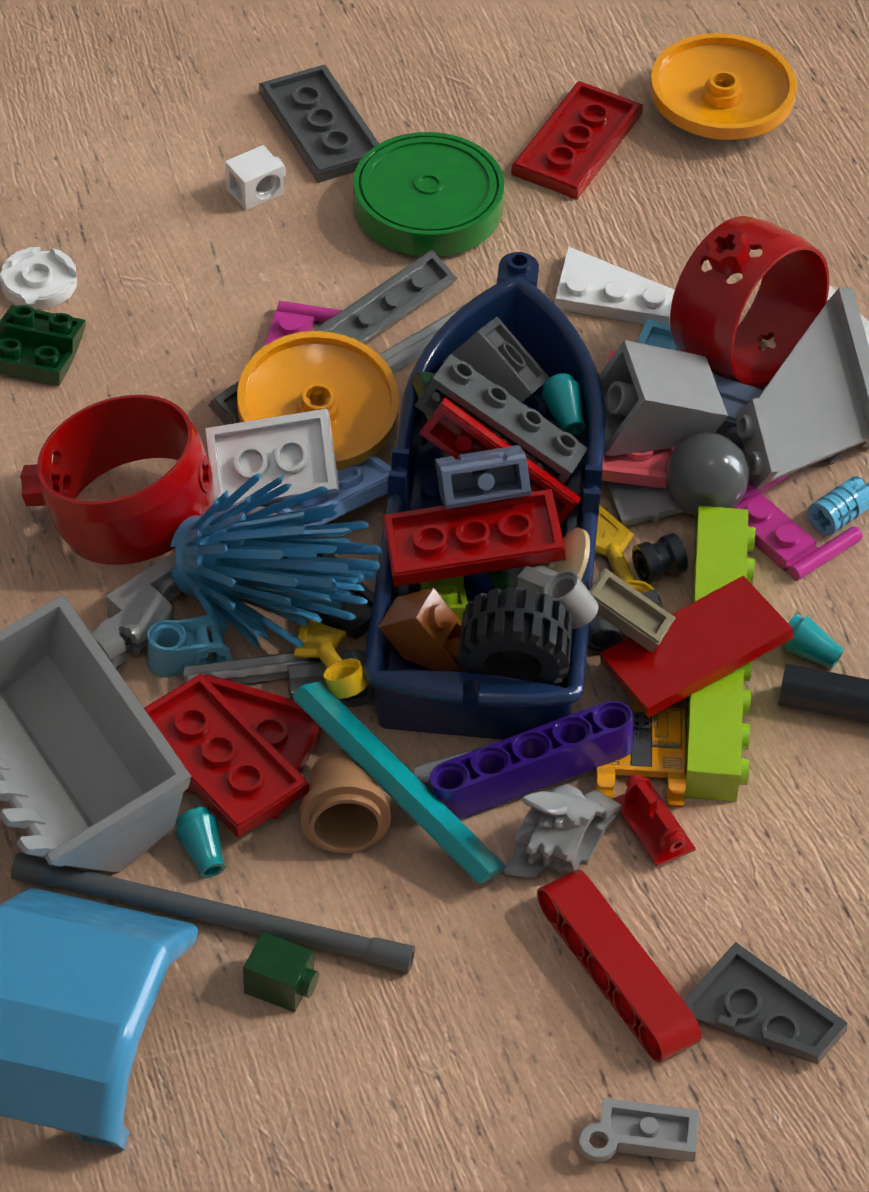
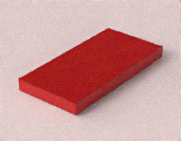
M578 81L512 164L511 175L578 200L641 117L643 104Z
M552 489L534 491L529 496L446 509L445 506H437L382 515L394 587L566 560L565 546Z
M743 575L671 614L676 618L653 653L628 637L601 652L600 662L649 718L793 639V628Z
M202 673L144 707L147 714L190 773L189 787L237 838L308 794L309 782Z

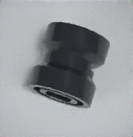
M675 533L661 536L656 543L643 542L634 545L632 548V561L636 573L641 581L648 584L660 581L666 573L676 576L685 573L688 569L686 550L682 541Z

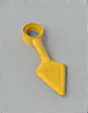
M599 504L595 553L607 557L614 575L640 593L654 590L648 583L635 580L623 554L633 539L634 533Z
M308 620L309 624L307 626L299 625L297 638L302 640L304 646L301 648L295 646L294 658H320L327 668L323 675L328 690L337 699L349 698L362 692L368 683L364 678L361 662L352 658L342 660L335 651L346 636V631Z

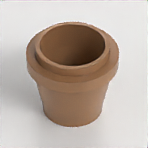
M343 749L333 750L322 755L312 768L309 791L300 807V825L304 836L314 846L332 853H355L368 849L378 843L386 835L391 823L390 804L387 796L378 787V784Z

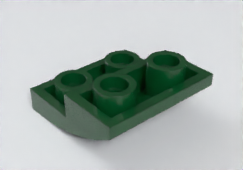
M11 305L0 320V374L60 386L78 350L86 327V320L71 317L66 313H50L35 310L27 305Z

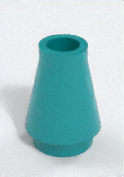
M557 374L548 378L542 385L541 399L562 431L573 436L582 433L586 426L583 420L580 384L569 374Z
M796 613L788 622L793 628V639L783 644L786 646L785 651L832 670L845 649L838 645L808 615L804 618Z
M206 807L193 808L179 815L176 819L177 828L175 835L197 867L200 877L210 878L223 872L226 866L222 856L218 818L215 815H211L210 810Z

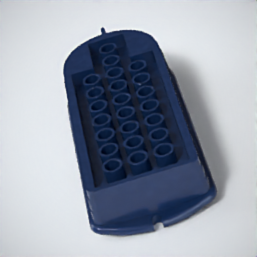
M513 252L505 255L500 260L497 284L477 295L450 317L435 333L415 363L403 394L395 448H392V465L388 475L385 515L444 506L440 497L435 459L442 458L437 446L419 434L426 424L427 418L424 412L415 407L419 398L411 380L418 371L437 373L443 365V361L450 354L457 350L478 330L498 317L549 377L557 374H569L580 384L583 420L586 428L582 433L574 437L578 442L586 446L587 450L564 485L579 495L581 499L561 524L560 528L562 537L574 528L584 529L589 534L590 553L581 581L590 590L593 585L606 431V411L601 380L592 356L576 328L558 306L537 288L539 273L537 260L527 253ZM541 385L522 403L538 411L543 418L560 429L541 399L543 392ZM383 526L380 547L382 553L379 555L378 561L380 568L376 575L363 664L364 678L372 686L374 711L377 715L378 724L382 728L504 740L570 715L572 704L581 698L584 690L589 623L581 628L572 629L569 671L566 678H562V683L558 686L500 675L430 670L404 659L378 626L396 597L419 592L420 588L419 583L394 587ZM488 572L464 576V589L468 602L474 601V597L480 593L489 594V590L495 589Z

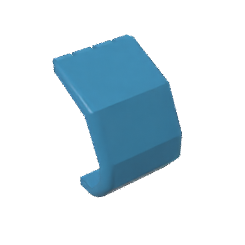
M27 888L1 903L0 1116L70 1132L78 1140L125 1150L130 1131L123 1125L128 1081L138 1044L168 967L196 943L198 936L197 927L188 922L36 888Z

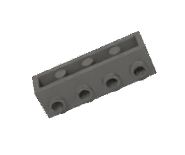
M452 354L448 356L415 404V407L431 417L446 397L509 445H519L528 459L562 484H565L587 450V447L578 442L573 435L556 427L543 418L538 411L527 407L511 396L503 387L492 383L476 372L471 365L460 361Z

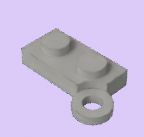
M603 1098L600 1123H592L581 1131L579 1149L583 1156L595 1162H604L611 1159L616 1151L619 1153L694 1162L700 1110ZM595 1136H600L607 1141V1145L603 1148H595L590 1144L589 1140Z

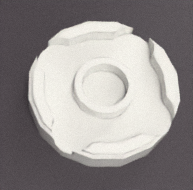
M29 247L17 251L8 257L2 265L0 273L1 291L5 298L16 306L27 305L37 310L60 305L72 296L77 287L75 264L68 255L53 248H50L51 252L41 251V247Z

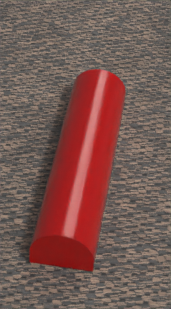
M446 397L419 432L420 435L449 456H453L454 459H458L459 455L511 446ZM526 457L531 492L552 489L561 526L579 503L581 497Z

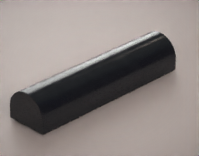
M785 664L778 706L869 723V679Z

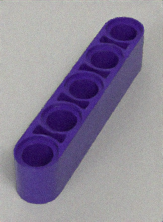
M620 701L603 702L442 762L435 766L430 773L431 792L458 819H462L622 759L629 755L634 748L633 714L631 708Z

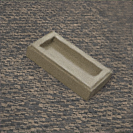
M606 568L599 574L589 590L599 606L597 615L651 653L659 646L676 618Z

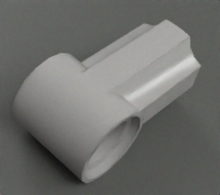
M541 565L536 567L526 566L517 576V589L526 590L527 588L536 590V593H545L552 596L553 601L561 602L565 606V611L570 612L572 616L573 629L587 625L598 612L599 606L597 601L573 571L566 570L558 573Z

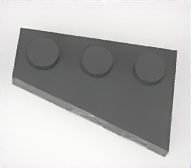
M737 942L729 948L683 1000L700 1024L815 1064L820 1063L847 1031V1022Z

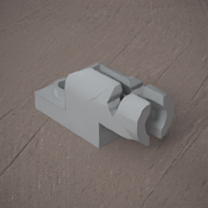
M173 553L106 595L108 618L91 634L116 670L127 663L123 653L136 657L142 653L143 649L148 647V630L153 624L162 620H173L172 606L169 602L182 592L176 585L170 568H176L175 555Z

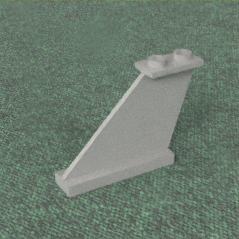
M838 288L761 395L758 398H752L736 417L737 434L743 441L749 474L752 476L755 490H763L771 481L854 446L860 445V448H869V345L853 288Z

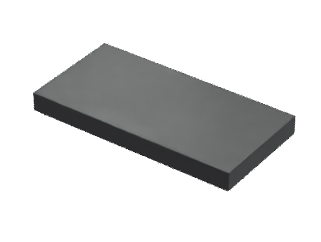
M326 65L259 83V94L318 183L355 172L363 156L379 144Z

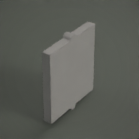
M604 481L619 520L624 526L649 520L657 522L659 518L684 512L671 499L667 489Z

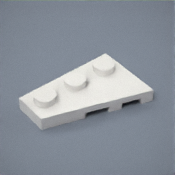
M568 246L555 304L561 311L641 324H645L647 319L669 325L671 303L675 290Z

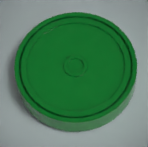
M417 132L390 138L368 151L358 163L354 173L353 209L360 227L377 243L403 254L422 257L433 250L439 257L469 250L482 243L495 231L503 213L504 177L500 166L486 150L458 136L437 132Z

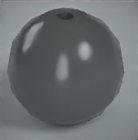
M709 432L695 434L678 443L671 452L665 467V483L671 499L684 512L696 517L699 505L724 508L736 507L744 497L750 476L747 460L738 446L725 436Z

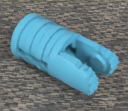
M851 477L808 507V517L812 526L820 534L831 536L869 509V483L865 485L861 477Z

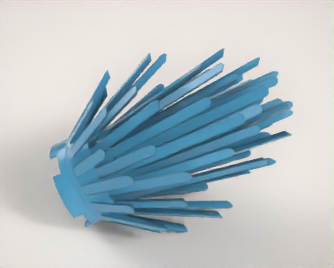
M261 473L253 475L229 497L228 490L225 491L202 515L190 516L180 524L170 546L176 547V568H170L178 588L185 595L197 598L216 626L219 623L222 628L227 630L225 617L252 645L257 647L259 642L255 636L259 639L261 636L269 640L267 631L263 629V627H267L290 643L301 648L304 646L302 640L246 605L242 600L246 599L300 626H307L309 624L308 620L320 623L322 619L316 613L297 607L352 620L356 615L340 610L342 604L338 601L360 605L366 604L368 600L360 596L351 595L349 591L344 590L365 591L360 584L356 583H361L363 579L373 580L376 577V571L380 568L379 562L376 560L317 557V554L380 555L382 549L378 545L351 542L346 537L310 540L294 539L345 536L352 532V530L369 528L368 523L365 521L303 526L320 522L325 518H332L338 514L334 510L338 504L269 516L326 493L328 489L324 486L300 495H294L245 516V513L288 491L291 487L289 483L272 490L282 483L284 476H281L230 507L259 481Z

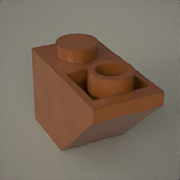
M434 588L396 597L378 628L404 659L430 670L462 672V667L458 664L462 623Z

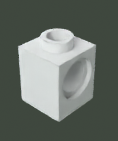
M264 145L225 161L226 190L245 211L284 194V177L286 176L284 164L279 157H274Z

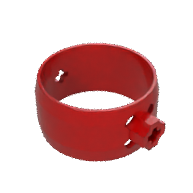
M738 216L723 222L701 241L690 256L679 277L670 310V330L674 343L682 352L706 356L711 372L716 375L752 387L767 385L827 302L829 293L827 261L823 254L803 237L767 220ZM751 250H762L760 257H751L749 254ZM709 260L712 269L704 272L702 265L704 261ZM736 273L742 274L743 278L740 281L732 284L727 283V279L731 275ZM762 278L759 290L750 309L738 325L748 298ZM772 337H775L774 342L777 346L774 349L767 347L762 351L760 341L762 339L770 340Z
M125 395L109 398L85 407L71 415L46 439L39 453L37 464L24 465L20 475L22 482L21 495L25 505L33 507L47 506L56 530L73 552L86 560L107 565L139 563L156 558L175 549L176 547L170 546L180 524L190 516L202 515L214 501L212 469L197 429L178 405L167 399L151 395ZM150 458L178 460L163 477L148 487L130 495L105 501L75 500L79 493L93 480L123 464Z

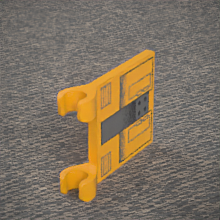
M628 705L633 714L634 748L626 757L597 767L596 790L612 799L615 775L632 776L640 774L642 777L667 778L666 804L669 806H683L684 793L686 791L685 709L666 708L648 718L638 706Z

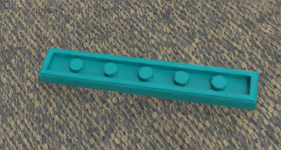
M320 681L301 685L292 696L293 700L478 884L497 878L506 868V865Z

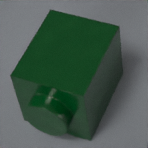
M262 932L243 966L245 994L292 1012L297 1010L303 996L306 998L311 997L319 977V972L314 970V950L266 932Z

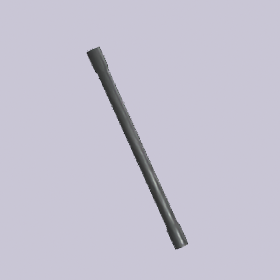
M20 852L16 854L12 864L11 878L48 888L58 887L259 936H261L262 932H266L301 946L364 960L371 965L409 974L414 960L415 946L378 937L368 938L65 865L62 867L49 865L45 858Z

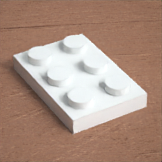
M327 409L205 428L208 456L213 474L214 501L227 490L229 497L253 475L261 473L259 481L230 507L281 476H284L282 483L272 490L288 483L291 484V487L288 491L264 504L280 502L321 486L328 489L322 495L339 492L330 413Z

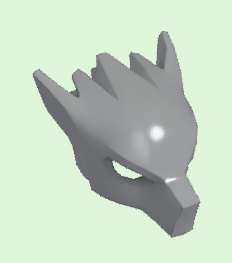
M569 784L550 789L548 792H535L524 796L521 800L530 806L531 809L524 817V822L514 837V840L518 841L515 848L516 856L506 864V868L502 873L509 876L535 878L548 868H554L559 872L567 871L571 873L577 870L580 864L587 865L603 833L619 816L622 804L612 800L596 789L583 795L579 789Z

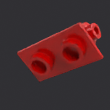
M640 774L630 776L625 782L627 786L626 793L612 798V800L622 804L620 814L655 866H660L695 851V846L649 779L641 777Z

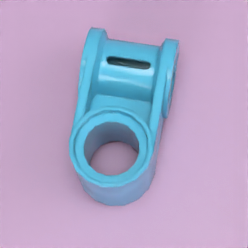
M209 615L198 618L156 622L148 630L147 665L158 676L172 677L183 674L184 667L189 665L232 660L230 648L224 643L223 636L226 630L219 623L216 626ZM208 627L211 629L210 635L207 634L206 628ZM209 653L212 654V660H209L208 658Z

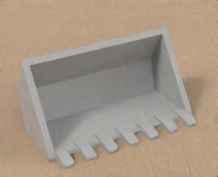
M62 594L0 631V801H7L12 807L3 809L0 812V818L6 826L22 828L28 831L30 836H21L17 841L18 846L25 854L45 857L49 865L61 867L65 865L120 873L174 828L183 792L189 787L191 775L69 601Z

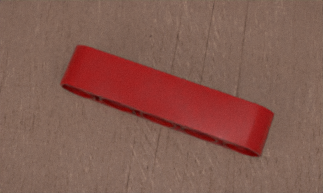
M577 869L538 888L537 899L548 921L654 1061L661 1063L701 1041L700 1026L691 1010L584 871Z

